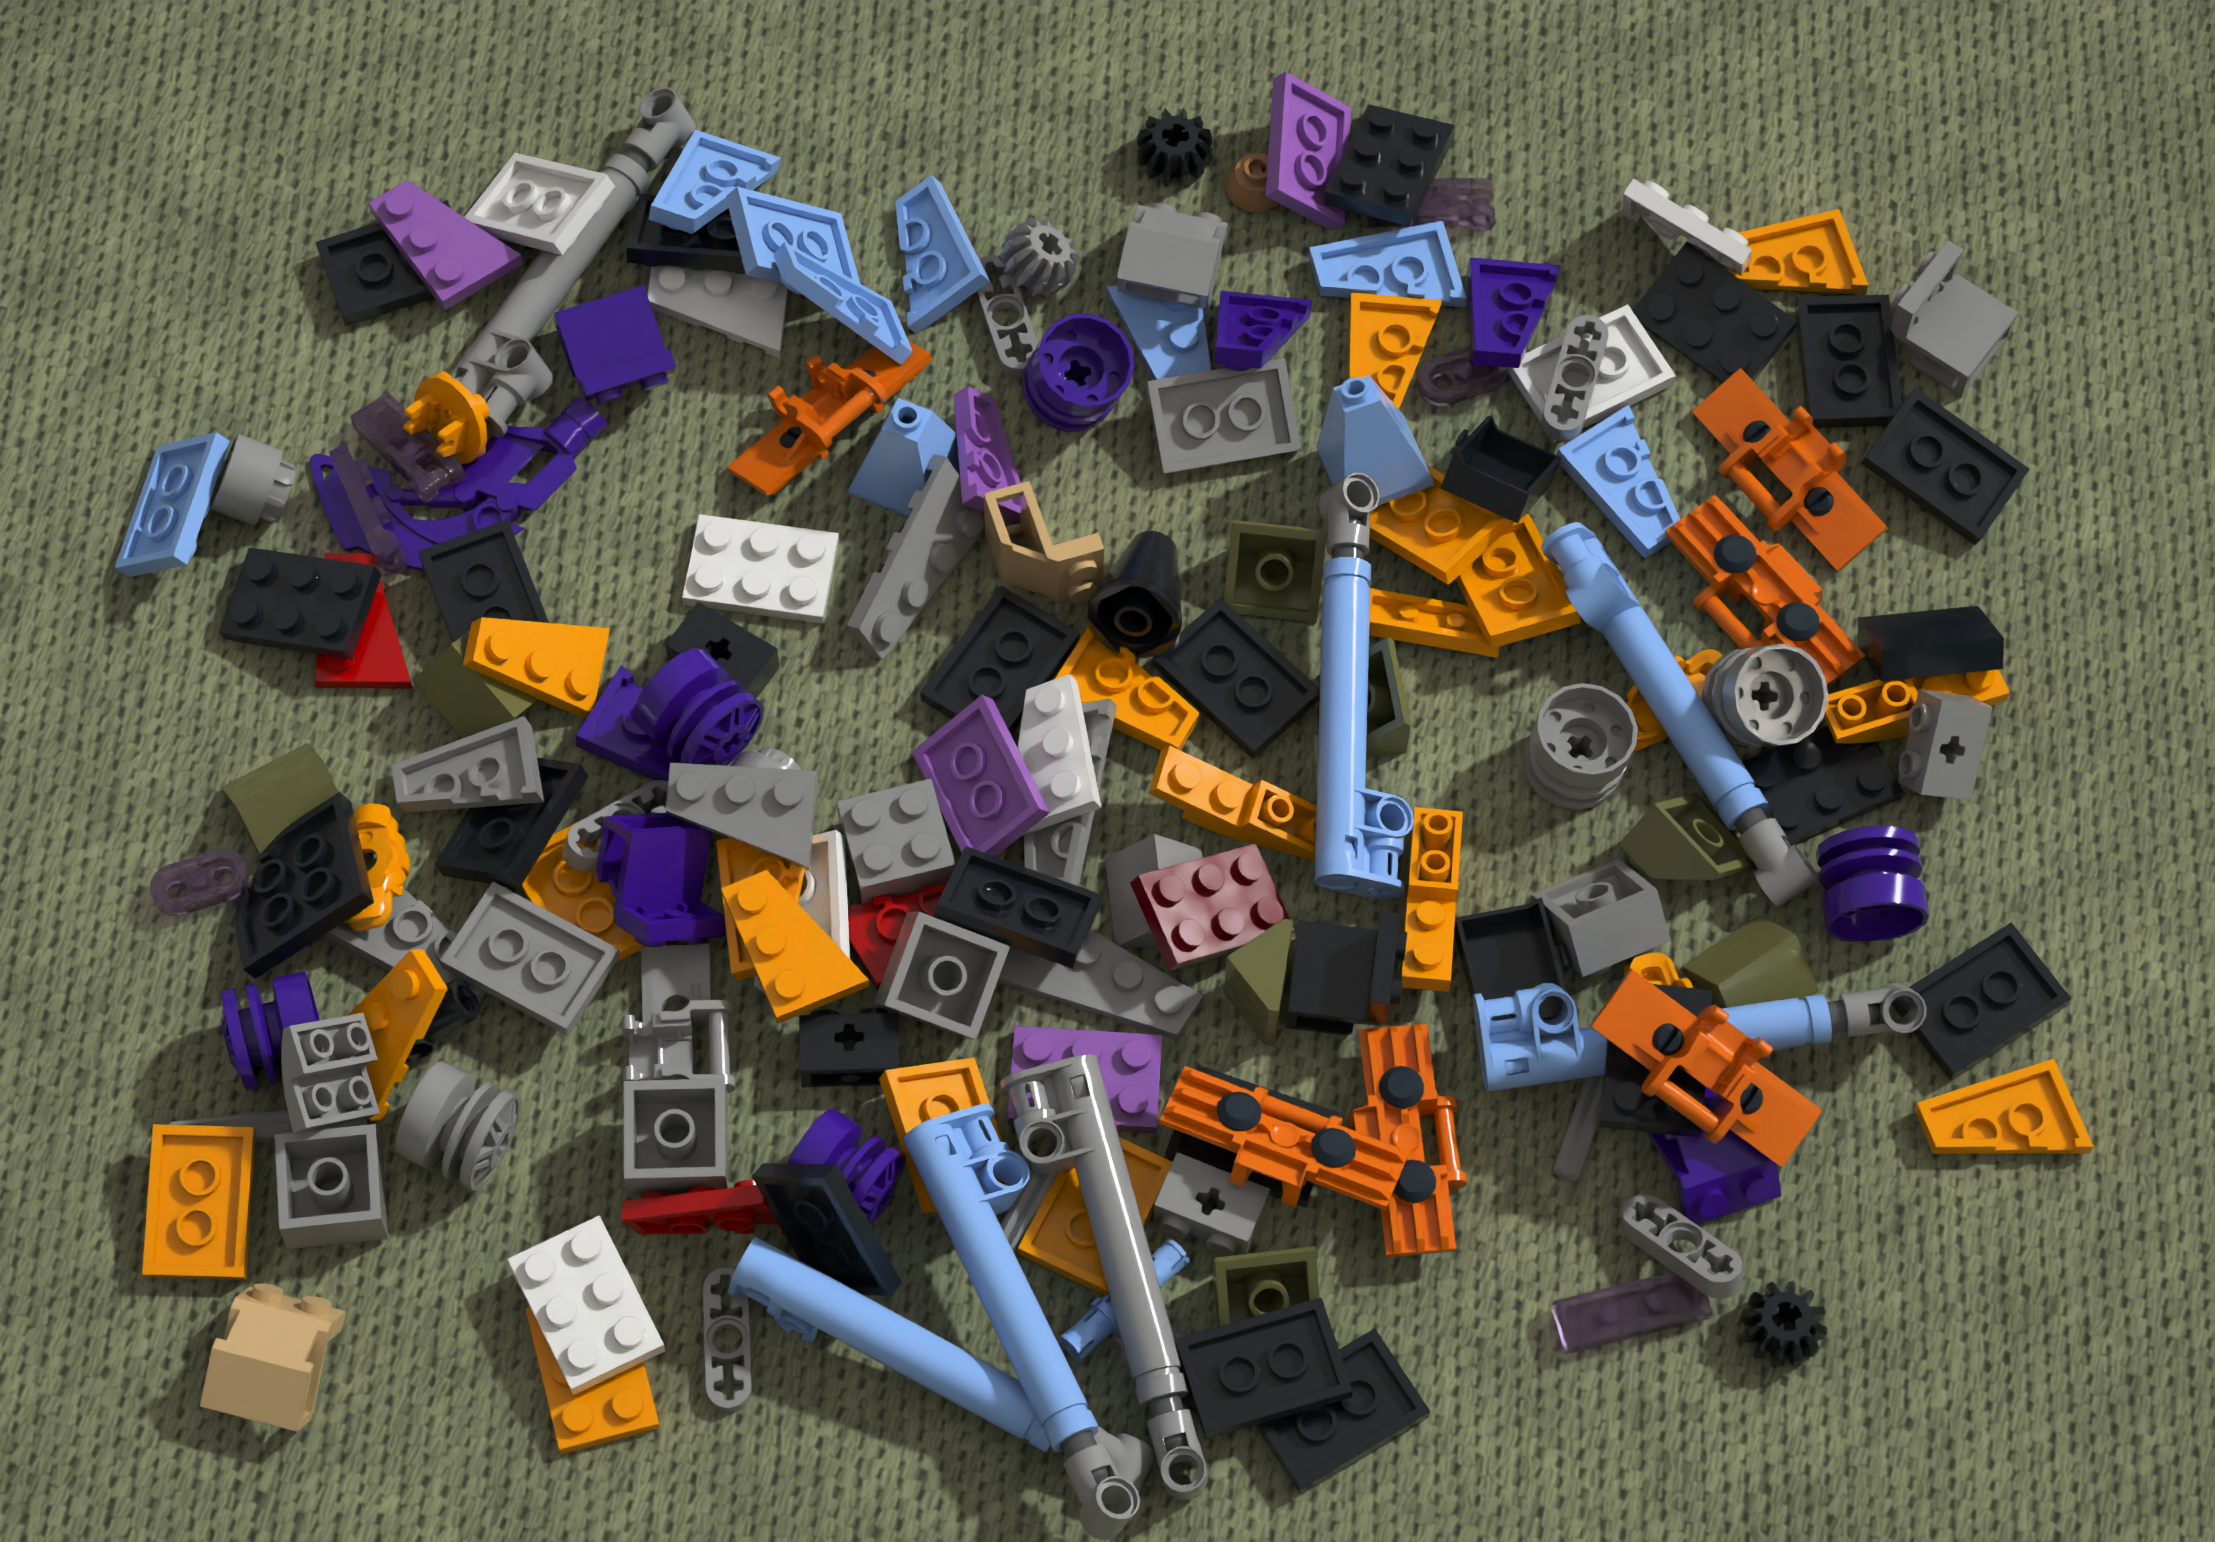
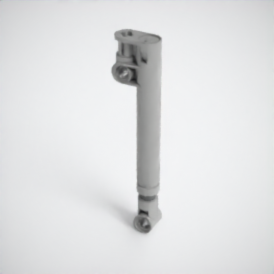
M662 87L656 89L642 100L639 109L642 119L622 144L624 153L611 155L603 166L602 171L599 172L607 174L616 187L606 198L601 209L593 215L579 233L574 244L563 255L541 250L451 372L450 376L458 380L471 394H479L487 403L489 408V416L485 420L487 435L503 437L508 431L505 422L516 406H522L527 400L539 397L550 387L553 375L531 343L634 204L636 197L645 189L649 183V176L646 172L648 170L654 171L671 148L680 147L687 143L696 130V124L675 91L671 88Z
M1091 1054L1079 1055L1006 1076L1001 1080L1000 1085L1004 1092L1011 1093L1017 1115L1013 1124L1022 1157L1028 1163L1029 1169L1040 1175L1054 1174L1072 1168L1076 1170L1132 1380L1136 1382L1135 1392L1140 1407H1149L1152 1419L1147 1421V1426L1162 1483L1166 1491L1173 1498L1192 1500L1198 1497L1206 1488L1208 1482L1207 1466L1192 1412L1189 1409H1184L1181 1398L1188 1395L1189 1391L1184 1374L1180 1372L1182 1368L1098 1058ZM1028 1092L1032 1094V1098L1035 1105L1034 1107H1030L1029 1101L1027 1098ZM1047 1137L1057 1143L1055 1151L1047 1157H1038L1030 1152L1032 1143L1039 1138ZM1180 1462H1189L1198 1468L1199 1473L1194 1482L1188 1485H1180L1170 1478L1171 1469Z

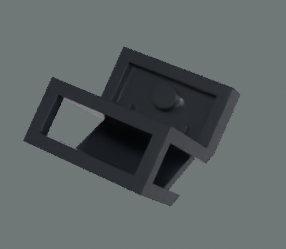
M1380 911L1377 930L1299 920L1286 1028L1348 1036L1353 1034L1355 1024L1379 1026L1387 1023L1389 1006L1399 1007L1402 977L1393 976L1394 961H1404L1407 932L1398 931L1400 913Z

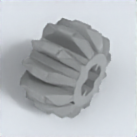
M1030 217L1025 222L1019 223L1016 228L1013 227L1005 237V242L1002 244V252L998 257L1006 265L1003 274L1013 276L1017 281L1016 287L1021 285L1027 287L1031 296L1040 292L1049 298L1053 293H1057V291L1066 287L1074 278L1073 274L1077 271L1076 267L1080 259L1079 254L1073 250L1076 241L1065 238L1062 234L1063 228H1053L1047 218L1039 223L1036 219Z

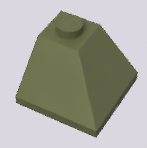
M1698 793L1654 803L1619 843L1629 855L1628 860L1638 872L1649 876L1651 879L1716 880L1756 867L1739 844L1738 840L1740 837L1733 830L1731 831L1726 828L1719 815Z

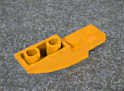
M2000 670L1889 681L1877 679L1829 694L1824 718L1836 743L1852 744L1891 740L1908 736L1910 730L1909 715L1911 708L1916 704L1919 689L1968 695L1989 706L2005 702L2010 691Z
M1168 746L1161 751L1148 794L1183 809V819L1234 840L1249 844L1256 843L1260 847L1315 861L1316 805L1263 780L1252 785L1172 746Z
M1414 807L1404 931L1407 932L1405 957L1401 967V988L1449 992L1459 879L1462 811Z

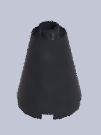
M1144 531L1137 534L1089 600L1088 627L1095 639L1110 651L1120 654V647H1124L1129 651L1136 652L1135 658H1148L1163 654L1175 644L1182 627V610L1177 548L1173 540L1161 532Z

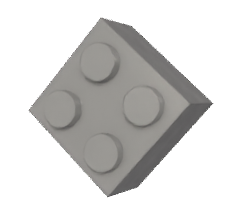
M931 778L837 801L839 826L842 835L845 836V848L860 903L871 902L872 897L886 894L896 897L920 892L922 887L948 882L956 864Z
M907 912L873 1005L899 1013V1015L963 1039L976 1040L1010 946L921 912Z
M725 1078L624 1081V1182L627 1194H643L646 1192L687 1193V1189L694 1186H709L715 1189L728 1188V1095Z
M376 1124L311 1130L295 1134L293 1132L274 1134L279 1231L287 1249L388 1239L383 1144Z

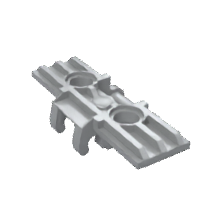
M710 944L641 947L643 1022L635 1021V1016L624 1015L622 1017V1034L629 1043V1066L623 1068V1085L624 1081L725 1078L727 1093L733 1092L736 1087L735 1077L730 1075L728 1018L733 1016V1004L726 1000H712ZM680 1000L688 1004L680 1011H664L666 1005L672 1001ZM694 1027H709L710 1074H694Z

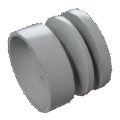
M1776 644L1732 650L1716 660L1706 675L1702 690V701L1730 744L1744 748L1778 746L1798 743L1815 731L1825 715L1828 691L1826 678L1814 658L1801 648L1787 644ZM1752 693L1758 694V701L1752 700Z
M1580 683L1565 686L1550 695L1539 711L1533 731L1525 747L1523 766L1529 784L1541 798L1557 807L1573 810L1597 807L1612 797L1622 780L1637 743L1638 727L1632 710L1619 695L1598 685Z
M439 1061L424 1075L407 1104L398 1128L395 1152L398 1157L426 1170L434 1168L442 1160V1174L445 1179L454 1181L460 1177L459 1181L463 1187L471 1191H477L489 1181L511 1144L520 1116L521 1099L519 1095L508 1090L502 1091L499 1094L497 1085L491 1082L484 1083L474 1092L475 1079L473 1074L445 1061Z

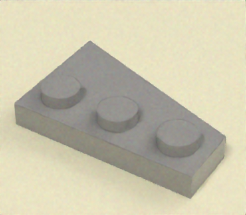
M670 763L666 812L670 816L718 835H725L750 845L753 849L769 855L773 854L810 871L819 775L817 771Z

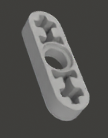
M985 256L979 260L986 273L994 271L995 276L1000 277L1001 294L994 296L991 282L976 291L975 296L1000 369L1009 377L1021 379L1026 363L1036 349L1038 341L1020 289L1016 287L1017 281L1013 276L1003 274L1006 265L998 258L999 256ZM1010 309L1018 314L1019 319L1013 325L1001 326L993 320V316L999 310ZM1018 337L1020 351L1022 354H1026L1025 362L1018 363L1017 359L1012 357V343L1010 339Z
M1592 315L1578 316L1569 323L1544 405L1541 421L1542 428L1547 436L1556 441H1571L1582 432L1605 354L1609 334L1608 328L1601 319ZM1590 333L1593 336L1589 343L1587 355L1578 354L1583 334ZM1577 369L1587 376L1588 382L1580 387H1572L1564 382L1562 375L1568 370ZM1564 400L1572 402L1569 419L1566 424L1558 423V416L1561 413Z
M652 781L574 824L569 829L562 845V856L566 863L579 871L588 872L596 870L601 839L598 840L593 851L589 847L580 849L577 846L578 842L586 846L596 841L599 834L601 837L605 816L645 814L649 810L652 801L656 804L666 803L668 781ZM658 806L651 810L649 814L666 813V808Z
M1637 1195L1625 1202L1622 1208V1231L1629 1241L1709 1297L1724 1299L1739 1292L1743 1283V1262L1735 1251L1655 1196ZM1639 1217L1641 1221H1636V1218ZM1650 1217L1653 1218V1219H1654V1223L1651 1222V1221L1648 1220V1219H1649ZM1676 1240H1688L1696 1247L1690 1252L1678 1253L1671 1250L1669 1244Z
M722 1267L714 1270L707 1276L703 1284L705 1388L710 1404L715 1409L725 1413H733L743 1409L752 1396L750 1298L742 1293H739L735 1298L731 1296L732 1314L742 1311V1318L724 1315L711 1319L712 1313L722 1315L720 1295L712 1294V1290L720 1289L721 1281L731 1280L736 1270L731 1267ZM723 1328L736 1329L743 1337L741 1346L732 1353H722L713 1345L715 1334ZM744 1360V1366L733 1365L735 1384L744 1385L743 1390L735 1391L733 1400H724L722 1392L714 1391L715 1387L722 1386L724 1383L723 1365L713 1368V1362L732 1364Z

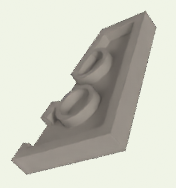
M524 716L391 765L396 802L404 813L544 802L532 726Z

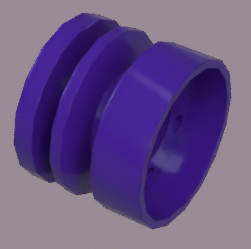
M1071 314L1054 322L1043 335L1027 361L1022 377L1024 398L1032 413L1047 426L1064 432L1085 431L1101 423L1115 407L1119 398L1130 384L1135 367L1132 347L1119 328L1109 320L1093 314Z
M690 649L666 663L649 680L640 693L633 709V721L659 746H667V753L677 763L727 766L748 746L757 733L763 719L764 706L751 693H747V690L738 681H729L728 672L704 649Z
M1865 826L1832 835L1818 845L1816 858L1817 864L1821 868L1819 882L1826 889L1822 898L1825 929L1830 936L1849 942L1891 940L1916 932L1926 925L1929 912L1925 886L1921 880L1917 879L1920 877L1923 868L1922 862L1918 857L1920 846L1915 833L1893 826Z
M306 971L273 978L274 1001L264 1003L255 983L246 985L249 1007L244 1009L241 1007L235 988L221 991L223 1001L221 1019L223 1035L232 1067H235L240 1075L246 1091L259 1088L256 1066L264 1064L270 1085L279 1083V1060H281L284 1028L320 1020Z
M835 1109L827 1110L807 1130L794 1149L787 1164L836 1165L845 1176L849 1189L861 1210L867 1215L871 1226L883 1213L896 1190L904 1170L906 1155L895 1146L885 1150V1141L879 1136L871 1137L858 1149L863 1132L861 1125Z

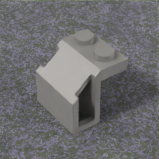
M1151 203L1150 207L1138 205L1134 221H1131L1128 226L1118 269V292L1209 310L1221 253L1226 252L1229 240L1228 223L1221 222L1222 219L1219 216L1207 212H1196L1194 216L1177 213L1174 207L1167 204Z
M1948 240L1938 254L1932 251L1927 254L1916 272L1919 278L1912 287L1904 284L1896 294L1891 304V308L1896 311L1890 329L1894 336L1908 344L1914 356L1910 360L1912 368L1962 398L2010 336L2019 312L1956 274L1964 250Z

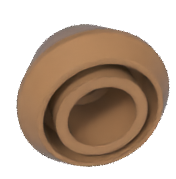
M1263 153L1245 155L1230 169L1226 176V194L1230 201L1241 210L1251 213H1262L1270 211L1279 205L1278 202L1265 196L1268 155Z

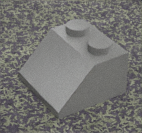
M1620 859L1532 894L1533 900L1542 898L1552 937L1557 945L1564 944L1569 966L1582 977L1603 974L1609 971L1613 964L1630 957L1635 958L1636 956L1652 953L1657 946L1671 941L1657 889Z

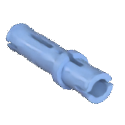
M1170 1238L1165 1240L1151 1255L1160 1288L1190 1263V1259L1186 1257L1187 1254L1183 1248ZM1109 1293L1104 1298L1098 1297L1089 1304L1090 1310L1074 1326L1070 1327L1059 1337V1341L1063 1343V1348L1071 1357L1079 1362L1085 1359L1111 1333L1113 1335L1119 1333Z

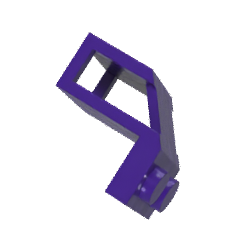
M644 285L554 314L553 321L573 378L576 377L582 397L587 401L595 398L597 405H602L624 397L622 389L640 384L642 391L662 386L669 382L667 375L673 374L676 369L671 350H665Z
M667 812L605 816L596 874L600 883L608 882L615 898L613 916L616 924L635 936L637 943L648 947H662L665 945V941L675 940L700 944L705 941V938L726 936L725 916L700 901L712 832L670 816Z
M1705 1087L1704 1106L1713 1112L1721 1102L1720 1097ZM1702 1130L1700 1138L1647 1132L1649 1138L1676 1177L1681 1214L1696 1225L1781 1197L1778 1165L1731 1130H1728L1724 1137L1716 1144L1711 1143L1705 1138L1706 1132Z

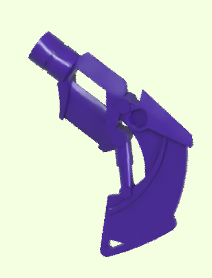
M578 396L545 429L543 427L507 426L508 431L503 437L491 436L487 440L486 451L483 456L469 464H463L460 468L454 467L448 473L452 487L431 486L429 489H402L400 486H392L391 471L323 454L313 455L310 458V465L322 506L344 550L360 549L392 564L424 571L418 551L508 520L509 523L516 521L520 517L521 511L537 510L577 470L574 459L587 447L588 443H591L607 427V423L592 404ZM539 451L552 452L556 455L528 484L509 482ZM323 467L332 468L327 485L322 474ZM402 505H429L430 508H461L467 512L446 519L419 520L413 519ZM510 523L514 536L524 529Z

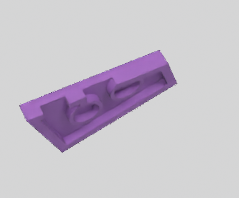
M408 180L369 202L372 215L444 311L523 265L522 257L519 253Z
M967 386L953 395L962 504L984 513V493L1019 484L1020 479L995 398ZM1020 497L997 503L1003 521L1012 525L1020 523Z

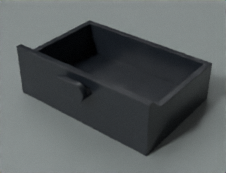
M1488 415L1470 435H1468L1469 431L1464 429L1458 436L1455 446L1458 448L1454 451L1440 489L1518 524L1550 487L1561 457L1499 430L1493 417Z
M1979 606L1858 617L1857 646L1866 655L1865 660L1881 681L2003 669L2004 637Z
M1537 898L1525 905L1455 918L1454 935L1472 1005L1473 994L1481 993L1484 1000L1514 996L1515 991L1532 989L1543 983H1553L1567 992L1562 975L1563 972L1569 971L1567 954L1563 943L1554 945L1542 898ZM1557 996L1545 998L1539 1006L1540 1018L1543 1020L1556 1018L1562 1010L1563 1003L1561 998Z

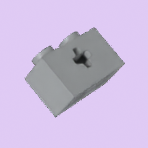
M1919 689L1916 704L1911 708L1909 715L1910 730L1905 751L1902 752L1899 759L1898 783L1921 795L1971 801L1992 707L1968 695Z
M1177 1152L1154 1204L1153 1221L1159 1222L1161 1230L1171 1236L1185 1239L1189 1234L1206 1241V1246L1219 1255L1248 1254L1268 1207L1270 1189L1249 1180L1246 1181L1244 1188L1229 1183L1231 1173ZM1209 1203L1218 1206V1209H1214L1210 1215L1202 1213V1209H1206Z

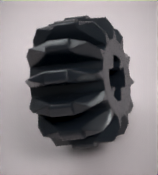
M1165 108L1161 113V120L1151 116L1148 117V120L1145 122V129L1140 130L1137 135V146L1139 147L1137 150V160L1139 165L1146 166V174H1148L1149 179L1162 174V182L1165 187L1171 182L1172 177H1178V180L1184 187L1189 181V174L1201 179L1202 174H1204L1205 165H1210L1213 158V149L1211 148L1213 136L1210 129L1203 128L1204 122L1201 119V115L1187 119V112L1184 108L1178 113V116H1172Z
M1772 1281L1767 1283L1764 1290L1765 1295L1758 1292H1753L1750 1295L1748 1303L1751 1308L1743 1309L1740 1316V1321L1748 1326L1744 1329L1741 1337L1743 1342L1747 1343L1759 1341L1753 1351L1755 1359L1763 1357L1768 1351L1773 1353L1771 1359L1773 1368L1780 1366L1784 1355L1787 1356L1792 1366L1797 1367L1801 1365L1803 1354L1814 1357L1820 1348L1817 1341L1823 1340L1827 1334V1327L1819 1322L1824 1318L1826 1311L1823 1306H1809L1814 1298L1812 1290L1804 1292L1800 1297L1795 1294L1796 1284L1794 1281L1787 1283L1784 1292H1781ZM1784 1317V1324L1790 1320L1793 1323L1791 1331L1783 1330L1784 1324H1781L1778 1328L1774 1324L1776 1318Z

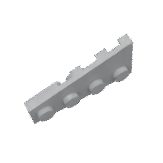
M933 455L926 468L931 474L923 490H915L907 506L912 511L901 533H893L886 547L888 559L881 573H873L847 624V627L865 651L874 658L881 660L885 658L984 531V513L962 504L960 475L947 457Z
M1110 698L1082 704L1098 792L1117 705ZM1095 810L1024 834V867L1079 886Z
M367 853L363 856L366 869L369 871L376 862ZM404 888L402 896L393 897L392 913L384 925L357 932L349 924L343 922L323 935L388 972L410 950L423 949L445 984L455 978L463 980L443 969L440 963V959L457 936V933L453 929L449 930L434 916L433 911L420 899L417 901ZM466 981L468 987L476 994L480 1003L487 992Z
M1091 929L1073 969L1010 947L997 981L999 985L1003 983L1043 999L1048 997L1072 1005V1008L1091 1013V1011L1115 1018L1117 1022L1174 1040H1178L1203 1003V995Z

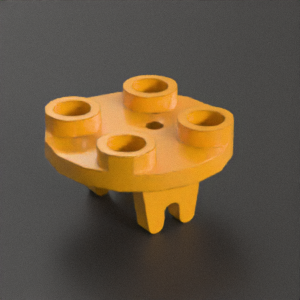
M440 371L426 378L417 387L414 398L415 402L404 411V414L411 420L404 424L403 429L409 434L422 431L436 452L453 463L469 464L483 456L487 443L485 420L489 416V408L484 398L479 394H471L467 388L458 380L452 378L447 372Z

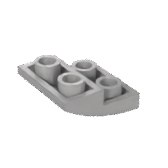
M364 1013L291 1025L283 1029L281 1053L282 1079L288 1115L294 1134L364 1120L380 1113L366 1070V1065L377 1061L378 1058Z

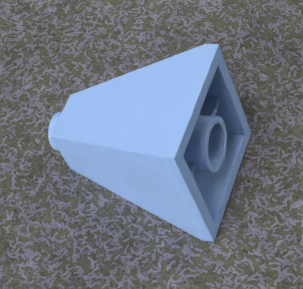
M1370 375L1350 378L1342 385L1333 388L1316 447L1332 486L1354 472L1364 473L1376 483L1379 489L1380 499L1378 505L1434 486L1433 478L1405 416Z
M898 398L886 415L848 489V493L909 517L912 511L907 506L915 490H923L931 474L926 468L934 454L947 457L960 475L957 434L933 411Z

